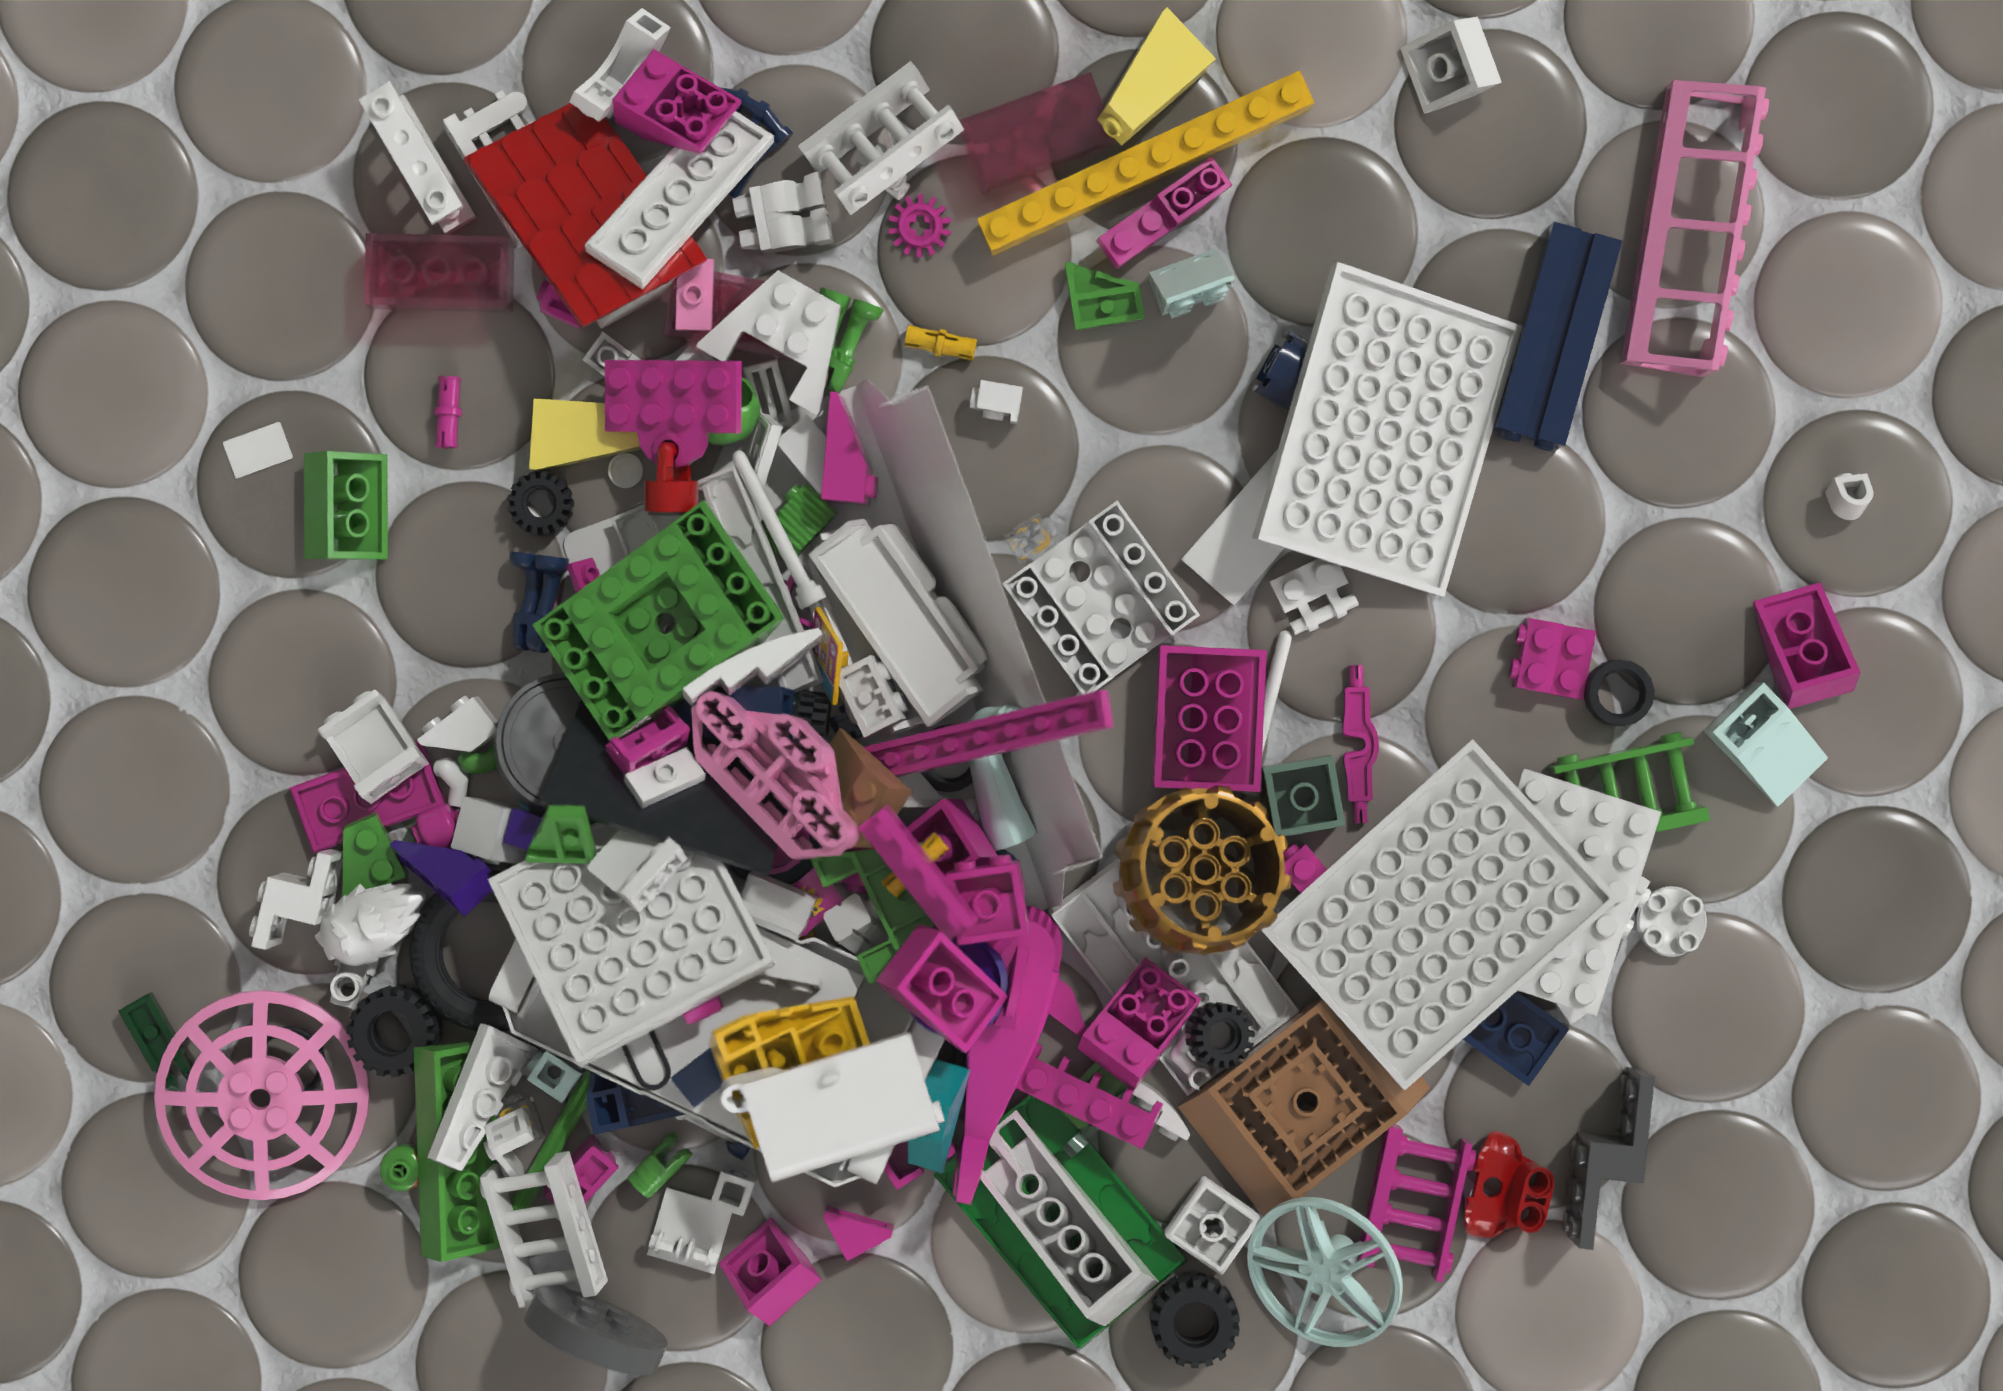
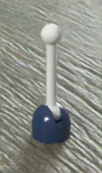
M689 1115L675 1117L678 1120L686 1119L725 1139L728 1152L742 1161L751 1148L705 1126L703 1122Z

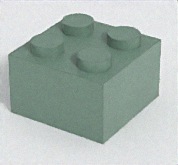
M1333 755L1262 766L1261 775L1269 821L1277 835L1290 836L1346 826Z

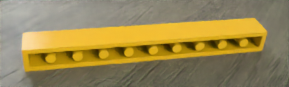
M1299 70L977 218V225L991 256H994L1311 110L1315 102Z

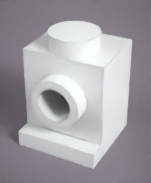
M981 380L980 388L973 387L969 408L982 411V418L1003 421L1004 415L1011 416L1010 423L1017 425L1023 387Z

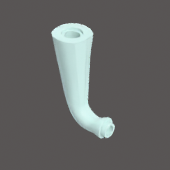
M1011 703L1002 707H985L978 710L970 721L1019 709ZM997 754L969 761L982 830L994 850L997 851L1015 846L1034 836L1037 831L1020 800L1002 755Z

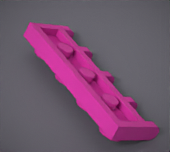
M1036 1044L1016 1086L1017 1089L1140 1149L1144 1148L1162 1110L1163 1103L1156 1101L1151 1113L1130 1103L1135 1092L1134 1089L1127 1087L1122 1099L1098 1088L1103 1074L1095 1072L1089 1084L1066 1073L1071 1059L1065 1056L1058 1068L1038 1059L1043 1045Z

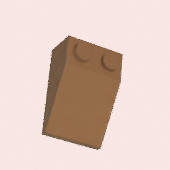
M839 728L829 745L835 754L843 810L856 822L858 827L887 804L897 815L909 798L912 790L849 733ZM831 825L837 832L839 831V829H840V827H841V826ZM859 830V840L853 847L875 849Z

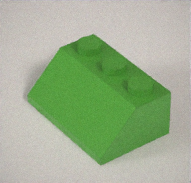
M335 451L304 453V559L388 560L387 454Z

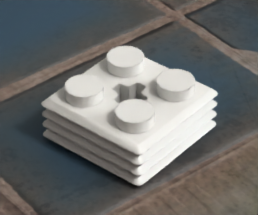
M1202 1176L1164 1232L1166 1238L1219 1275H1223L1253 1233L1261 1218L1255 1210L1206 1176ZM1215 1217L1218 1218L1220 1230L1212 1229L1209 1233L1206 1232L1207 1227L1204 1222L1207 1219L1213 1220Z

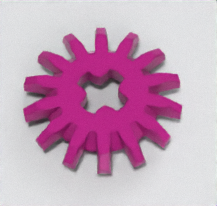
M918 194V203L913 204L910 196H907L905 200L908 206L905 209L898 203L894 207L900 213L899 217L891 215L889 217V221L897 223V228L888 229L889 234H899L900 238L893 242L896 247L903 242L907 244L903 252L904 254L908 255L913 247L917 248V258L922 257V248H927L930 256L935 254L932 248L934 243L941 248L945 246V243L939 239L940 235L950 236L951 231L943 229V225L950 223L951 218H941L940 216L947 208L942 205L936 210L933 207L936 201L934 197H931L929 203L926 204L923 203V194ZM918 216L924 217L925 223H930V229L924 230L923 236H916V231L910 229V223L916 222Z

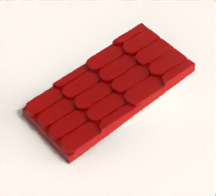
M568 103L550 114L544 115L536 121L509 133L505 137L479 148L463 159L581 328L597 321L601 329L661 298L675 278L708 260L693 237L690 236L644 289H641L585 251V244L647 177L605 117L598 122L594 118L583 114L573 104Z

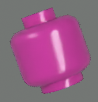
M442 803L419 813L416 817V825L412 826L418 844L451 849L460 809L454 811L450 805Z

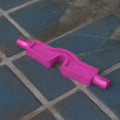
M1348 665L1350 687L1344 688L1342 733L1345 737H1360L1364 740L1365 744L1363 749L1359 751L1355 750L1343 754L1347 800L1353 802V823H1360V809L1361 823H1368L1367 801L1373 799L1372 765L1378 756L1379 738L1374 725L1370 721L1369 687H1363L1364 666L1356 665V679L1355 665Z

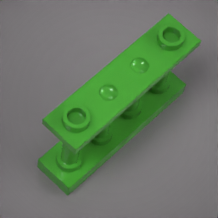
M1681 732L1661 735V742L1588 758L1579 759L1578 754L1557 757L1558 764L1548 766L1550 773L1557 774L1563 772L1566 782L1581 786L1577 769L1598 765L1604 794L1619 798L1612 762L1632 758L1642 806L1662 812L1661 808H1657L1646 755L1667 750L1678 804H1675V811L1661 813L1655 832L1710 821L1708 807L1697 806L1696 801L1691 799L1681 747L1694 745V740L1692 737H1682Z

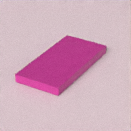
M418 741L415 742L429 764L372 804L359 795L354 787L355 782L345 768L290 787L289 790L312 853L314 854L342 844L344 826L372 813H378L386 828L414 818L419 813L439 804L446 803L437 777L433 772V766L426 747L420 745Z

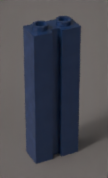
M1553 222L1548 226L1523 315L1522 330L1493 430L1500 431L1499 437L1502 439L1520 442L1521 438L1534 441L1533 447L1554 452L1555 447L1561 448L1566 445L1623 241L1598 233L1584 232L1580 228L1558 222Z

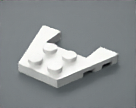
M778 270L703 337L696 345V348L719 361H727L742 333L745 332L807 367L789 400L812 414L819 416L841 306Z

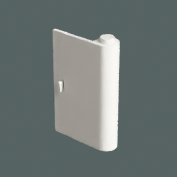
M910 1032L741 1084L772 1182L940 1131L938 1123L945 1122L939 1101L932 1102L928 1094Z

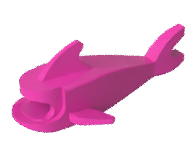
M1026 905L1030 934L1014 937L1007 948L999 954L1007 972L1008 998L997 1018L983 1030L966 1053L965 1068L971 1070L965 1089L964 1133L959 1144L952 1181V1195L955 1196L956 1202L971 1205L983 1172L989 1141L1034 1051L1048 1014L1077 1035L1082 1036L1086 1031L1072 989L1068 984L1059 979V967L1063 949L1061 932L1055 921L1047 913L1032 906Z

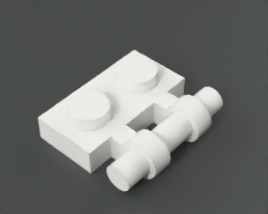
M1316 559L1269 582L1283 613L1297 608L1301 618L1289 623L1294 635L1306 630L1310 633L1318 629L1319 624L1335 616L1337 619L1348 615V610L1359 606L1354 593L1340 598L1336 589L1348 584L1341 566L1321 559ZM1326 595L1330 604L1312 612L1308 602Z

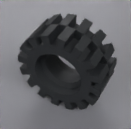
M533 471L529 472L526 476L522 475L518 478L519 481L516 484L513 483L510 488L512 489L511 495H508L507 498L510 507L507 508L513 517L511 519L520 526V529L531 534L543 536L559 532L558 530L561 527L564 528L568 524L567 520L573 515L571 511L572 506H574V500L571 496L573 494L571 489L568 488L563 479L548 472ZM537 490L548 491L554 499V508L545 517L534 516L528 508V499Z
M803 690L798 717L805 720L827 742L831 702L824 692ZM804 746L801 748V749H806V750H808L812 755H813L814 752L816 751V750L808 749V748H806V747H804Z
M1210 1002L1205 1004L1206 1008H1197L1195 1010L1198 1014L1197 1017L1191 1015L1188 1020L1193 1023L1192 1028L1186 1027L1185 1033L1191 1034V1038L1185 1040L1186 1045L1193 1047L1189 1050L1192 1056L1198 1057L1197 1060L1201 1063L1217 1068H1230L1229 1065L1237 1066L1240 1064L1239 1058L1246 1059L1249 1054L1245 1052V1049H1252L1254 1043L1248 1042L1249 1037H1255V1031L1248 1028L1253 1023L1251 1019L1245 1018L1247 1013L1244 1010L1238 1009L1237 1006L1221 1002ZM1223 1021L1230 1028V1039L1226 1046L1216 1049L1210 1043L1209 1034L1214 1024Z

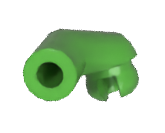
M494 742L485 753L463 751L458 757V764L462 767V770L471 775L494 771L496 768Z

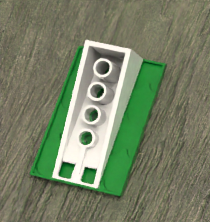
M1028 1095L1000 1119L989 1141L983 1172L971 1205L960 1202L956 1203L1074 1345L1081 1350L1188 1260L1178 1247L1166 1238L1164 1230L1088 1139V1144L1072 1158L1062 1148L1077 1133L1083 1134L1060 1109ZM956 1156L945 1164L943 1173L935 1172L933 1174L954 1200L952 1181Z

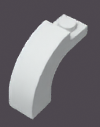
M641 8L626 20L616 44L604 63L592 77L574 91L569 102L579 108L583 114L594 118L598 122L605 116L610 119L614 116L612 99L652 50L655 49L658 52L661 50L671 27Z

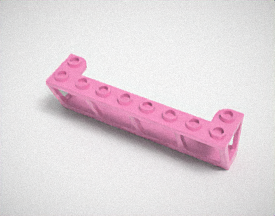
M1673 80L1666 86L1620 364L1705 377L1719 371V366H1724L1728 350L1727 345H1723L1725 331H1730L1733 322V310H1729L1731 296L1736 295L1739 286V275L1735 274L1737 261L1742 260L1745 251V240L1741 239L1743 225L1747 226L1751 215V205L1747 204L1749 190L1752 191L1754 189L1757 179V169H1753L1754 157L1760 154L1763 144V134L1759 133L1760 121L1765 120L1769 108V99L1765 98L1766 87ZM1733 95H1744L1746 97H1739ZM1690 97L1742 105L1739 118V131H1744L1741 152L1686 148L1683 146ZM1681 158L1739 162L1729 223L1681 219L1671 216ZM1669 228L1727 233L1717 294L1666 289L1659 286ZM1657 298L1715 303L1710 338L1704 341L1699 359L1656 355L1648 352Z

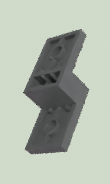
M1627 1066L1626 1075H1621L1619 1094L1624 1096L1622 1110L1617 1111L1615 1121L1616 1131H1620V1136L1578 1132L1577 1141L1572 1140L1570 1161L1574 1162L1573 1176H1568L1566 1184V1195L1571 1197L1570 1209L1564 1211L1562 1226L1563 1231L1567 1232V1237L1579 1249H1594L1601 1179L1644 1184L1655 1077L1642 1068Z

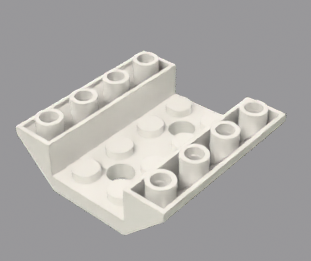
M1115 501L1089 520L1088 523L1002 583L1082 694L1098 690L1128 666L1200 616L1118 501ZM1084 562L1089 566L1090 575L1087 580L1077 582L1071 578L1069 570L1073 563ZM1118 618L1127 620L1131 625L1130 634L1124 639H1118L1111 633V624Z

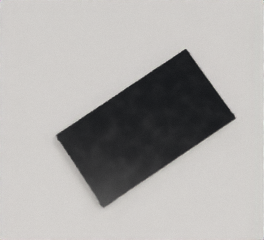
M581 699L545 791L541 795V805L585 806L589 820L662 843L670 838L681 849L766 876L769 875V872L772 871V863L779 845L702 766L701 768L706 774L703 782L645 808H641L624 782L625 775L605 750L606 745L610 743L609 739ZM689 731L687 746L680 750L688 747L695 757L693 732ZM702 736V741L707 747L708 744H715L718 747L721 743L718 740ZM737 756L728 768L732 770L734 767H738L752 781L754 776L742 765L741 759ZM770 791L761 802L765 805L768 801H771L786 816L788 811L773 796L774 793Z

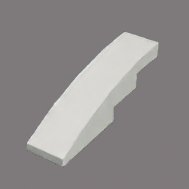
M819 628L782 636L747 649L713 667L683 688V697L693 707L700 696L715 690L719 686L730 696L756 675L767 685L822 641L823 633Z

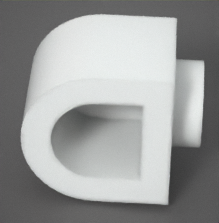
M1844 473L1833 478L1825 494L1832 511L1838 517L1845 520H1855L1863 514L1872 500L1874 492L1867 473L1857 475Z

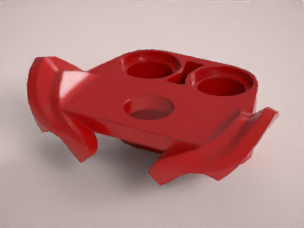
M1500 1131L1490 1132L1473 1166V1170L1477 1173L1471 1197H1466L1465 1233L1480 1238H1493L1501 1234L1505 1228L1518 1227L1527 1233L1539 1231L1545 1224L1554 1189L1553 1174L1548 1169L1523 1156L1518 1142L1513 1137ZM1537 1172L1536 1182L1529 1186L1530 1176ZM1491 1177H1496L1500 1182L1499 1191L1493 1196H1486L1483 1191L1485 1181ZM1529 1206L1528 1216L1521 1220L1522 1210Z

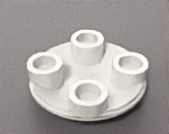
M1662 887L1651 892L1646 904L1641 909L1639 908L1637 913V929L1642 941L1650 950L1663 956L1677 957L1696 950L1706 931L1707 918L1702 900L1690 891L1680 887Z

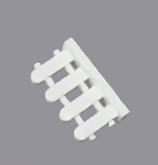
M501 90L495 94L497 101L474 113L473 109L469 108L464 111L466 119L460 121L454 113L443 120V128L462 159L478 150L473 143L478 138L483 146L493 143L487 133L506 122L511 121L516 130L526 126L519 117L527 108V99L524 94L512 92L505 95L504 91ZM474 177L477 184L484 193L485 197L487 198L490 205L492 206L495 213L502 222L503 226L512 238L516 247L519 248L523 246V244L515 235V233L508 225L506 220L503 218L499 210L491 201L487 193L484 191L482 186Z

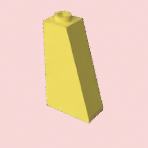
M1167 7L1150 28L1097 120L1103 126L1104 131L1110 137L1115 138L1122 146L1201 78L1216 58Z
M534 398L530 470L538 472L641 450L637 432L605 431V403Z

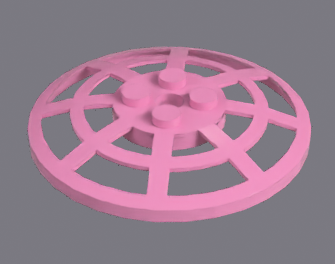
M254 990L239 992L220 998L202 1008L187 1020L171 1039L162 1056L156 1075L154 1094L156 1117L162 1136L173 1156L186 1171L203 1184L221 1193L242 1199L269 1200L285 1198L304 1192L323 1182L352 1153L363 1132L369 1110L370 1087L368 1071L363 1068L365 1063L362 1060L357 1062L354 1059L353 1055L356 1054L354 1047L350 1049L348 1047L347 1041L351 1039V1034H346L347 1029L322 1006L304 997L284 991ZM253 1003V1025L230 1030L216 1038L213 1042L199 1027L206 1019L225 1009L241 1004ZM268 1003L281 1004L298 1009L317 1019L323 1026L307 1040L289 1029L276 1025H267ZM333 1035L340 1041L351 1060L356 1076L357 1088L335 1089L331 1069L323 1055L318 1051ZM188 1036L202 1053L198 1056L190 1070L186 1091L165 1090L171 1061L182 1042ZM252 1036V1056L244 1058L235 1064L220 1050L235 1040ZM267 1036L285 1040L298 1047L299 1050L287 1062L277 1057L267 1055ZM309 1059L314 1063L320 1074L324 1090L304 1091L302 1081L297 1072ZM210 1060L224 1075L217 1092H196L200 1075L206 1063ZM256 1089L266 1090L270 1095L269 1105L265 1107L254 1105L251 1100L252 1091ZM357 1102V1111L351 1132L342 1149L335 1156L320 1144V1141L324 1138L331 1125L335 1104ZM165 1105L186 1106V1114L190 1126L197 1139L203 1145L190 1158L182 1152L172 1135L166 1117ZM324 1105L320 1123L313 1135L310 1136L296 1121L302 1112L303 1106ZM197 1107H217L219 1115L224 1122V1125L211 1138L201 1124ZM285 1133L300 1146V1148L286 1156L268 1160V1140L275 1139ZM234 1134L244 1139L252 1140L254 1160L237 1157L221 1147ZM308 1154L325 1166L318 1173L298 1184L282 1189L270 1190L269 1170H277L292 1165ZM214 1155L219 1160L233 1167L254 1171L255 1190L226 1185L208 1176L199 1168Z

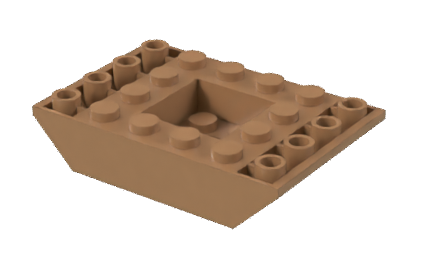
M1319 995L1302 1008L1299 1013L1256 1044L1252 1049L1248 1050L1246 1053L1249 1055L1246 1059H1238L1240 1064L1237 1066L1229 1065L1230 1068H1225L1177 1107L1262 1216H1264L1276 1205L1290 1199L1300 1198L1405 1117L1427 1093L1430 1087L1422 1077H1419L1404 1091ZM1303 1092H1311L1317 1099L1315 1107L1309 1111H1303L1297 1107V1098Z

